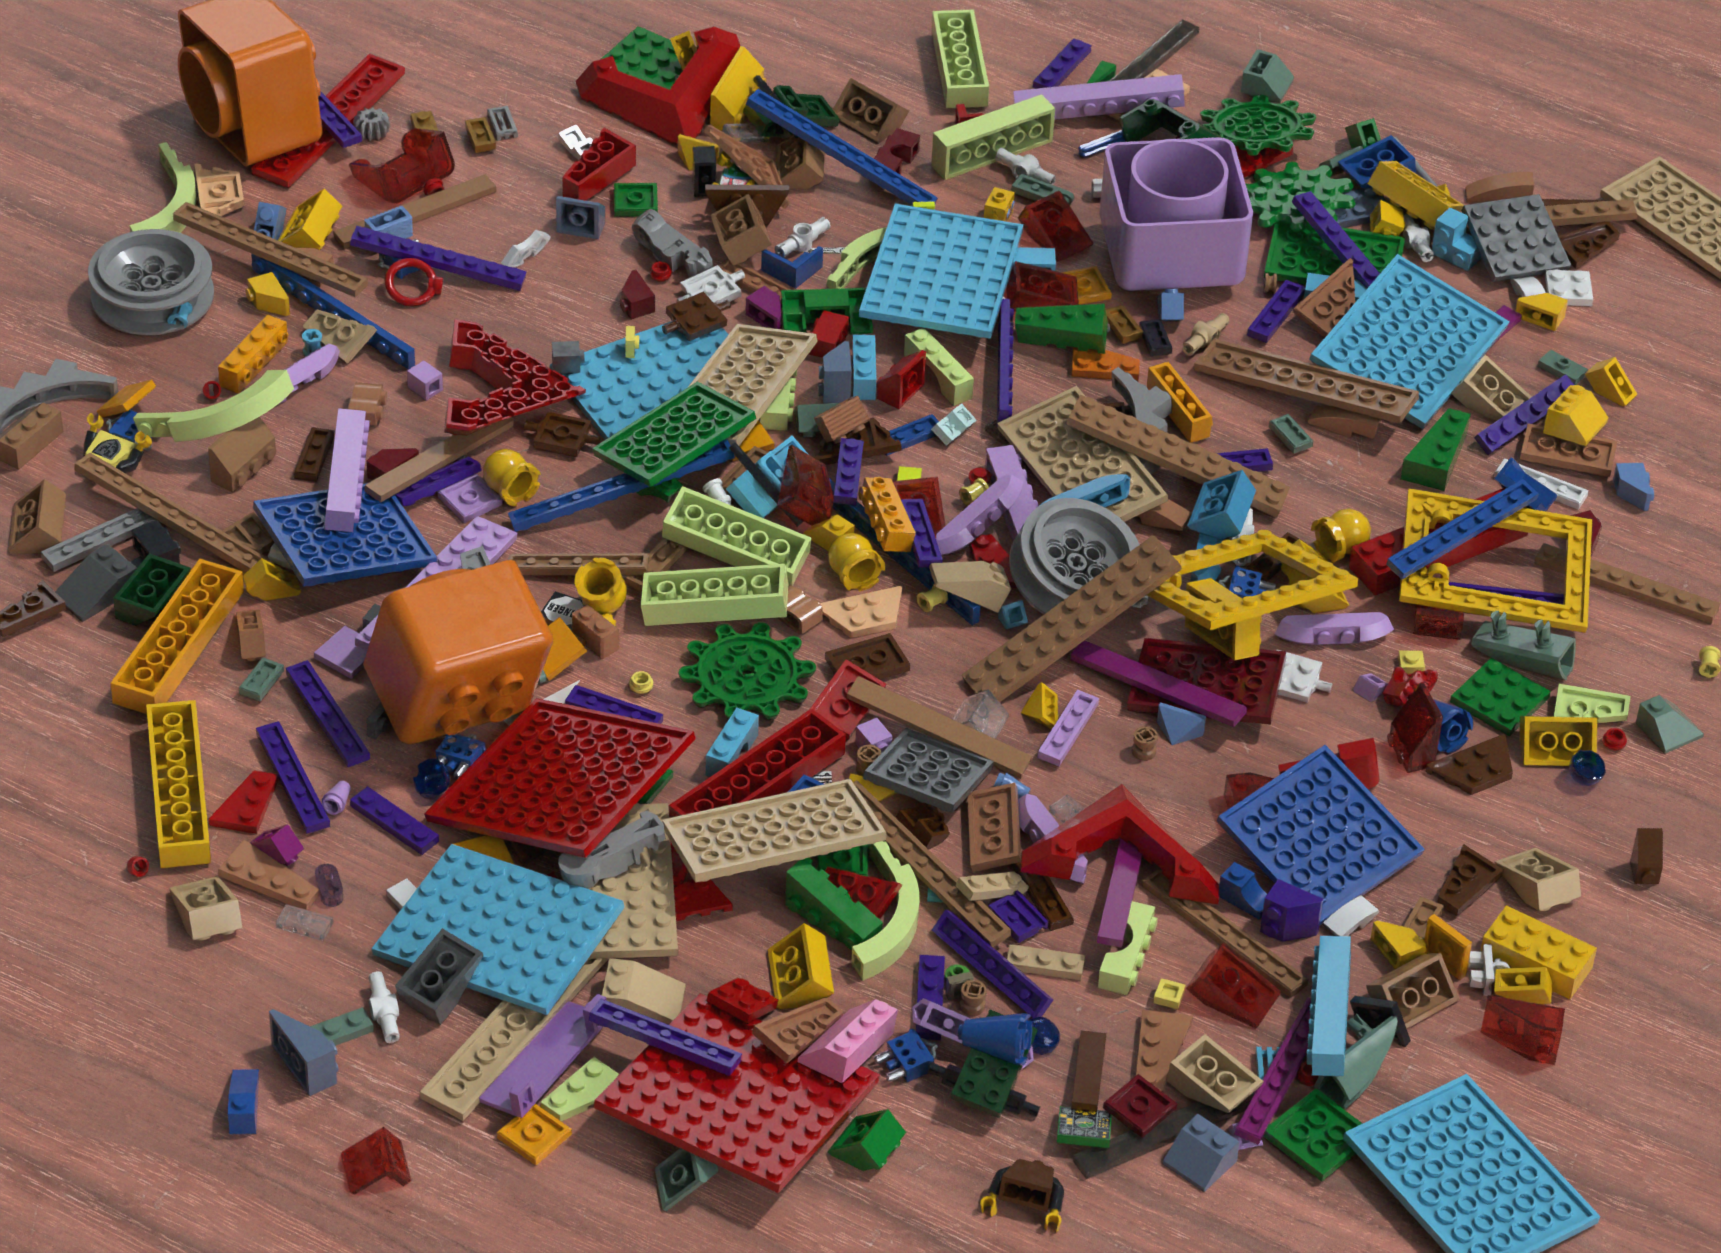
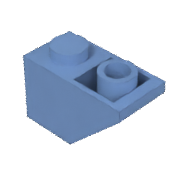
M259 202L254 231L278 240L283 230L287 208Z
M1165 289V291H1162L1157 296L1158 315L1161 321L1184 320V293H1178V289Z
M1616 463L1613 482L1617 496L1643 511H1648L1650 501L1654 500V489L1649 485L1650 475L1649 472L1645 471L1644 463Z

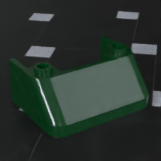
M1148 99L1143 104L1119 117L1125 142L1139 141L1161 127L1180 137L1179 139L1221 138L1218 133L1155 99Z

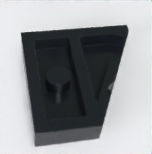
M1354 996L1351 999L1350 1004L1354 1015L1358 1014L1372 1029L1391 1016L1397 1017L1398 1023L1394 1037L1399 1039L1398 1044L1402 1047H1406L1411 1040L1397 1001Z

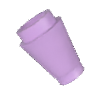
M339 781L322 797V806L328 814L336 815L345 809L351 790L347 782Z

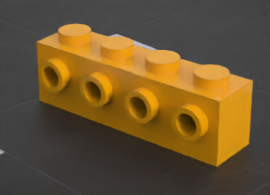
M267 314L218 366L220 386L239 394L287 344V322Z
M1169 362L1149 367L1147 378L1148 390L1157 386L1171 396L1172 413L1168 416L1187 440L1192 443L1210 437L1213 425L1212 415Z
M865 477L863 486L859 488L858 495L864 505L865 513L869 516L871 527L874 528L877 534V540L884 551L910 552L916 532L892 479Z

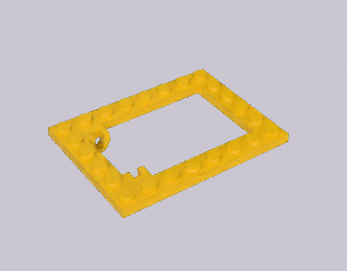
M1409 488L1406 498L1403 549L1429 535V528L1435 529L1436 523H1443L1445 525L1484 501ZM1522 508L1492 526L1566 539L1563 605L1450 586L1448 568L1441 563H1434L1429 566V569H1426V566L1403 580L1400 578V602L1491 617V613L1499 610L1500 617L1503 612L1506 613V620L1535 624L1538 620L1543 619L1544 626L1549 621L1550 627L1586 633L1588 628L1592 519ZM1439 573L1441 577L1435 578L1433 575Z
M1259 530L1255 534L1241 535L1237 539L1223 540L1216 545H1206L1198 550H1188L1184 554L1177 556L1172 555L1180 563L1182 569L1148 593L1147 596L1203 627L1213 630L1358 587V578L1349 574L1346 570L1339 569L1331 562L1324 561L1318 558L1317 555L1303 550L1302 547L1287 542L1286 539L1272 534L1269 530ZM1260 552H1264L1313 578L1301 580L1289 586L1284 585L1276 590L1263 591L1259 595L1246 596L1235 602H1230L1223 597H1217L1216 603L1210 600L1204 601L1180 589L1182 584L1181 575Z

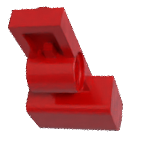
M1374 738L1337 745L1338 753H1335V755L1367 789L1375 787L1379 783L1380 777ZM1300 761L1278 765L1279 775Z

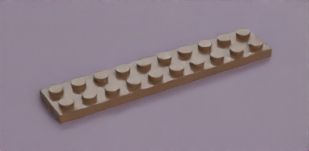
M1213 339L1194 363L1195 371L1400 424L1419 399V391L1217 339Z
M1081 394L1066 425L1202 485L1207 481L1243 470L1256 489L1251 506L1274 517H1278L1290 489L1289 486L1281 481L1266 477L1262 473L1250 470L1238 462L1225 459L1217 453L1207 451L1197 444L1182 440L1174 434L1164 432L1154 425H1148L1137 420L1134 416L1121 413L1111 406H1105L1096 402L1093 398L1085 397Z
M1152 535L961 676L990 710L1182 569L1180 563Z

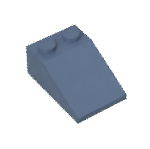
M274 1009L270 1010L271 1044L307 1094L312 1096L337 1084L336 1072L339 1071L335 1055L338 1052L333 1041H328L322 1032Z

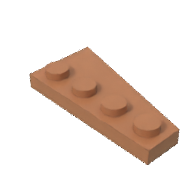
M246 840L240 843L218 869V876L306 912L319 897L318 888Z
M825 997L754 1025L752 1034L785 1063H788L822 1036L843 1016L844 1011Z
M1142 1010L1136 1075H1141L1163 1092L1167 1083L1170 1063L1178 1057L1187 1032L1193 1023L1194 1015Z

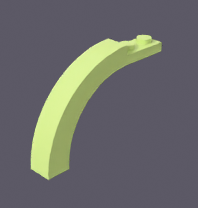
M167 142L158 144L161 164L176 187V193L171 202L158 214L142 222L130 225V232L162 229L181 233L186 228V225L174 221L173 213L185 202L196 206V187L193 170L190 165L183 166L182 162H178L175 150H171Z
M887 227L874 230L857 238L841 252V262L837 270L830 274L827 279L826 286L828 289L845 288L863 267L877 259Z
M267 370L249 388L215 405L185 412L137 413L133 420L138 432L142 431L145 436L148 435L149 437H173L174 442L207 438L230 431L262 416L282 402L294 390L287 370Z
M886 841L868 844V854L886 881L898 882L903 886L895 896L897 909L887 926L869 940L852 946L851 964L862 981L886 970L904 954L914 938L918 924L919 887L915 874L909 864L901 866L899 860L892 856Z

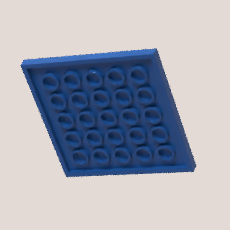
M366 484L362 486L359 523H354L353 532L325 530L329 489L253 501L254 511L303 587L329 582L335 583L347 579H359L360 577L382 575L396 571L402 572L415 568H425L429 563L437 562V556L396 496L393 495L379 502L365 492Z
M1326 745L1320 747L1217 818L1218 824L1274 884L1280 879L1323 898L1320 925L1342 906L1372 890L1422 855L1425 850Z

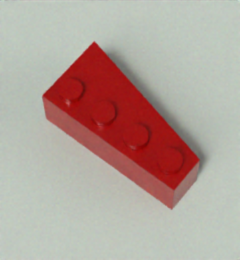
M603 128L600 131V136L598 138L595 137L591 142V147L588 150H584L581 154V159L575 161L563 175V197L587 201L636 166V145Z

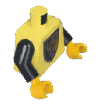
M90 413L87 416V422L91 427L90 431L87 430L83 457L88 453H92L125 474L135 471L144 454L143 449L151 446L152 439L148 435L145 436L142 431L137 432L135 435V441L138 444L102 430L96 433L97 429L103 426L104 421L99 415L98 420L93 423L94 415Z

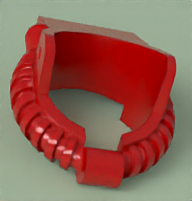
M1396 667L1392 673L1391 680L1382 693L1385 702L1405 707L1410 704L1407 699L1413 700L1420 695L1426 696L1435 686L1438 673L1435 670L1428 669L1426 671L1417 670L1414 673L1407 674L1402 667Z

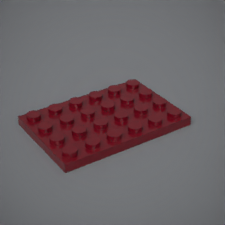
M1144 638L1138 662L1246 706L1247 713L1239 722L1271 725L1285 667L1286 651L1259 649L1258 656L1233 660L1211 644ZM1135 686L1131 687L1127 702V710L1158 713V707L1161 702L1200 714Z

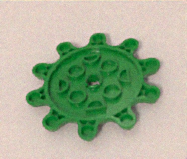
M1256 95L1252 101L1245 103L1238 102L1232 98H1226L1221 101L1222 110L1206 109L1200 112L1202 121L1208 122V124L1202 125L1218 133L1221 138L1230 140L1234 146H1238L1241 150H1246L1247 154L1252 156L1258 155L1263 148L1288 152L1293 147V140H1311L1314 135V129L1304 126L1313 125L1316 115L1314 113H1297L1299 103L1294 100L1275 104L1270 103L1266 95Z
M1288 162L1284 170L1280 172L1257 169L1253 176L1256 183L1246 184L1253 213L1260 214L1257 221L1260 227H1270L1277 222H1286L1290 225L1291 230L1302 231L1306 228L1308 221L1293 205L1292 200L1295 195L1311 191L1337 222V215L1333 210L1338 208L1350 209L1355 206L1353 196L1342 194L1352 190L1353 183L1349 178L1331 179L1332 171L1327 165L1319 166L1314 170H1302L1298 163Z
M764 622L754 624L752 630L747 634L736 633L731 625L720 624L715 630L718 637L716 642L707 644L694 640L687 645L690 655L699 661L695 665L681 667L678 672L680 679L685 683L701 685V688L692 696L693 702L697 707L702 708L713 703L722 704L725 706L724 714L727 720H729L736 707L746 711L757 710L767 720L776 719L780 713L778 702L790 700L802 703L806 700L808 690L800 686L797 680L811 677L816 671V664L814 662L798 660L793 656L802 645L800 638L789 636L784 640H774L769 636L770 626ZM748 671L753 672V673H751V674H745L744 676H743V673H742V672H748Z

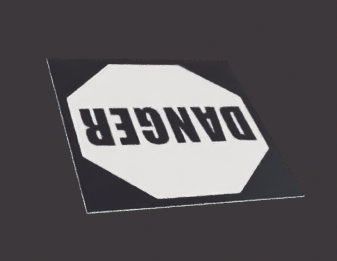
M555 591L541 613L543 617L552 621L561 617L569 629L572 630V613L585 605L581 599Z

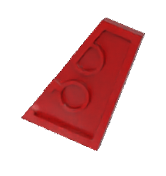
M992 534L979 535L969 544L973 561H985L989 564L994 562L1004 568L1010 587L1017 588L1010 571L1009 555Z

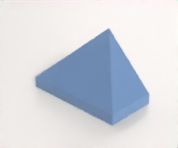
M1160 702L1157 723L1171 745L1203 736L1206 716Z

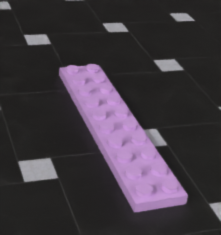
M476 516L437 555V562L429 563L405 588L436 573L462 569L460 553L483 546L490 564H494L517 540V532ZM378 615L355 637V646L368 650Z

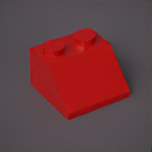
M920 350L903 357L897 364L892 365L890 370L884 376H881L876 383L877 399L900 409L924 386L926 351Z

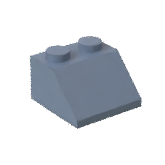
M557 196V233L599 239L605 225V206L597 202Z
M844 341L823 356V366L818 368L819 379H822V383H818V396H822L823 404L840 403L851 396L852 370L849 341Z
M1197 1114L1181 1129L1164 1158L1163 1165L1205 1192L1237 1162L1240 1141Z

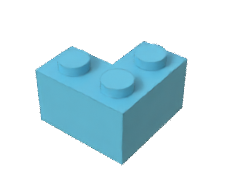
M1450 207L1436 220L1432 251L1435 256L1469 271L1482 257L1473 236L1466 233L1468 216Z

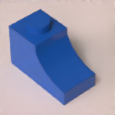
M1234 862L1220 876L1219 897L1260 920L1267 893L1257 883L1254 872Z

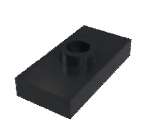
M1161 319L1139 322V327L1143 331L1142 337L1150 356L1172 354L1173 348Z

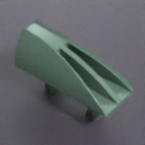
M1499 610L1491 613L1492 622L1484 621L1472 639L1471 644L1478 651L1497 661L1519 669L1566 681L1569 674L1573 671L1576 639L1550 633V622L1547 621L1544 626L1543 619L1535 622L1536 630L1507 625L1506 613L1503 612L1500 617Z
M1358 1014L1355 1015L1354 1019L1351 1017L1347 1022V1028L1352 1030L1361 1039L1345 1050L1344 1076H1319L1314 1088H1317L1343 1109L1352 1104L1368 1088L1378 1073L1393 1041L1398 1023L1397 1017H1389L1374 1029L1370 1028Z

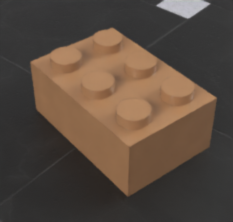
M749 194L711 214L720 245L733 266L745 262L752 255L760 253L772 245L761 213Z

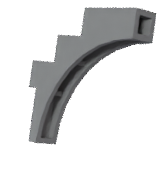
M55 359L46 376L24 372L14 389L0 386V434L25 412L43 402L50 404L76 398H102L110 400L118 393L117 377L78 370L77 363Z
M1119 367L1111 371L1112 387L1123 396L1131 408L1133 416L1139 421L1148 425H1154L1158 429L1167 432L1168 426L1164 418L1172 413L1171 396L1157 386L1148 390L1144 384L1137 382L1128 372H1124ZM1136 456L1150 474L1161 468L1157 464Z

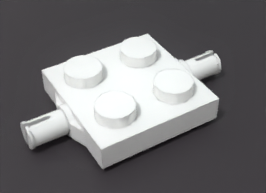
M717 265L680 282L681 290L686 295L676 299V301L679 302L704 291L711 301L716 304L725 300L730 302L742 296L741 289L735 282L744 279L745 274L742 269L733 274H728Z
M1286 652V662L1278 695L1308 703L1311 694L1316 689L1330 693L1333 683L1319 680L1322 662Z

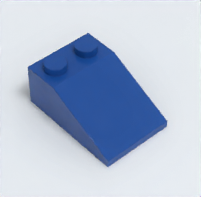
M1392 135L1338 161V165L1361 188H1373L1367 183L1380 161H1397L1416 173L1415 157Z

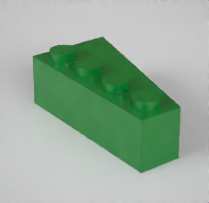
M1105 304L1016 308L1015 327L1018 343L1040 346L1055 344L1057 348L1062 349L1071 346L1078 347V351L1087 352L1088 349L1097 350V353L1105 354L1108 327Z
M1448 408L1403 459L1400 480L1445 491L1466 439L1471 414Z
M809 857L799 860L786 871L785 906L792 912H796L807 919L810 924L816 925L825 931L830 937L845 944L848 949L852 950V946L865 942L882 931L883 922L859 901L854 903L845 888L842 886L837 888L828 880L830 875L823 869L820 871L815 869L811 865L813 860Z

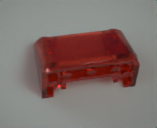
M414 128L402 137L401 145L404 153L386 163L371 165L366 159H357L349 164L352 175L388 203H401L422 191L428 180H442L453 173L455 162L444 131Z

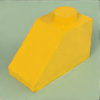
M273 272L247 279L248 288L245 290L249 302H253L256 309L283 316L290 315L289 297Z
M1550 293L1521 297L1517 300L1515 311L1522 314L1521 320L1556 331L1565 317L1568 300Z
M1616 357L1597 362L1585 373L1597 394L1622 407L1626 406L1637 395Z
M836 514L818 520L805 530L803 534L811 537V541L829 551L831 544L840 535L854 533L855 525Z
M263 558L243 575L246 591L251 596L258 597L264 601L297 596L301 593L297 576Z
M1378 920L1373 922L1370 939L1394 969L1425 954V941L1413 929Z
M1546 967L1496 969L1494 992L1497 995L1525 1005L1551 1004L1552 979Z

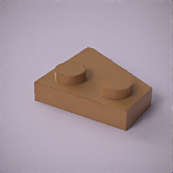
M254 512L222 530L261 555L268 552L275 543Z

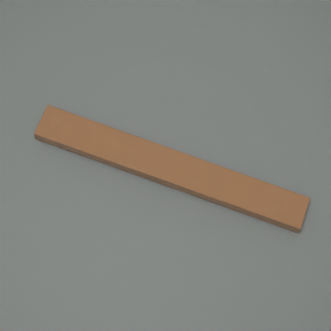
M485 174L402 206L412 216V223L495 193L496 185ZM364 220L333 231L334 238L344 249L351 247L350 241L356 226L365 227Z
M511 418L505 419L467 436L452 435L366 484L365 492L379 502H382L514 427V420Z
M860 676L856 678L847 693V699L934 739L994 761L993 766L1018 778H1022L1032 760V756Z
M1161 868L1143 880L1142 886L1290 998L1308 985L1309 979L1208 903L1169 897V879L1162 874L1163 870Z

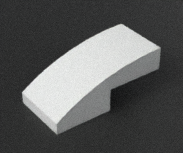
M577 125L560 132L557 136L564 147L578 160L581 159V154L584 150H588L591 147V142L593 141L591 137L586 139Z
M1533 276L1515 278L1510 281L1517 296L1526 297L1546 293L1541 283Z
M1359 896L1342 906L1323 923L1325 928L1335 936H1349L1358 926L1363 929L1379 913V910L1363 896Z

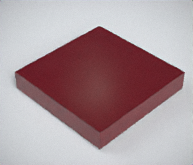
M1137 1074L1103 1103V1109L1143 1138L1177 1109L1178 1103Z

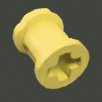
M978 478L972 485L960 488L959 495L962 502L969 506L989 486L983 479Z
M935 585L926 593L920 592L917 595L918 605L924 612H930L935 605L939 603L944 604L948 601L947 592Z
M1706 646L1699 651V658L1701 660L1699 673L1702 676L1712 678L1721 671L1720 664L1718 663L1721 654L1718 648Z

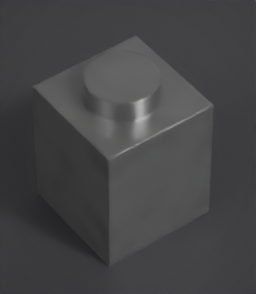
M579 341L552 342L553 370L560 374L580 373V363H585L584 350L579 348Z

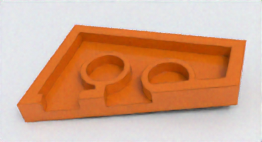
M1073 347L1072 377L1112 379L1111 371L1119 367L1124 372H1128L1133 379L1139 381V359L1106 350L1105 354L1097 353V350L1088 349L1085 352L1078 351V347Z

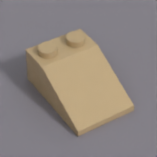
M1486 355L1469 370L1451 393L1468 409L1495 421L1532 397Z
M985 561L931 563L929 566L936 587L995 612H999L1011 590L1004 568L994 562L991 564Z
M1538 848L1495 861V864L1503 869L1502 875L1521 899L1538 911H1546L1552 906L1567 904L1572 899L1581 897L1579 869Z
M218 876L169 888L184 927L193 940H207L211 935H227L235 932L236 929L242 928L238 899Z
M609 958L602 996L606 997V1001L669 1025L681 1013L686 984L636 961Z
M1206 1034L1170 1063L1166 1080L1184 1096L1227 1113L1232 1111L1263 1084V1080Z

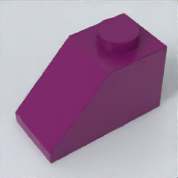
M766 286L761 287L746 297L745 315L763 327L780 329V295Z
M288 824L266 830L250 842V844L280 864L285 863L286 866L295 862L299 858L297 854L304 850V847Z

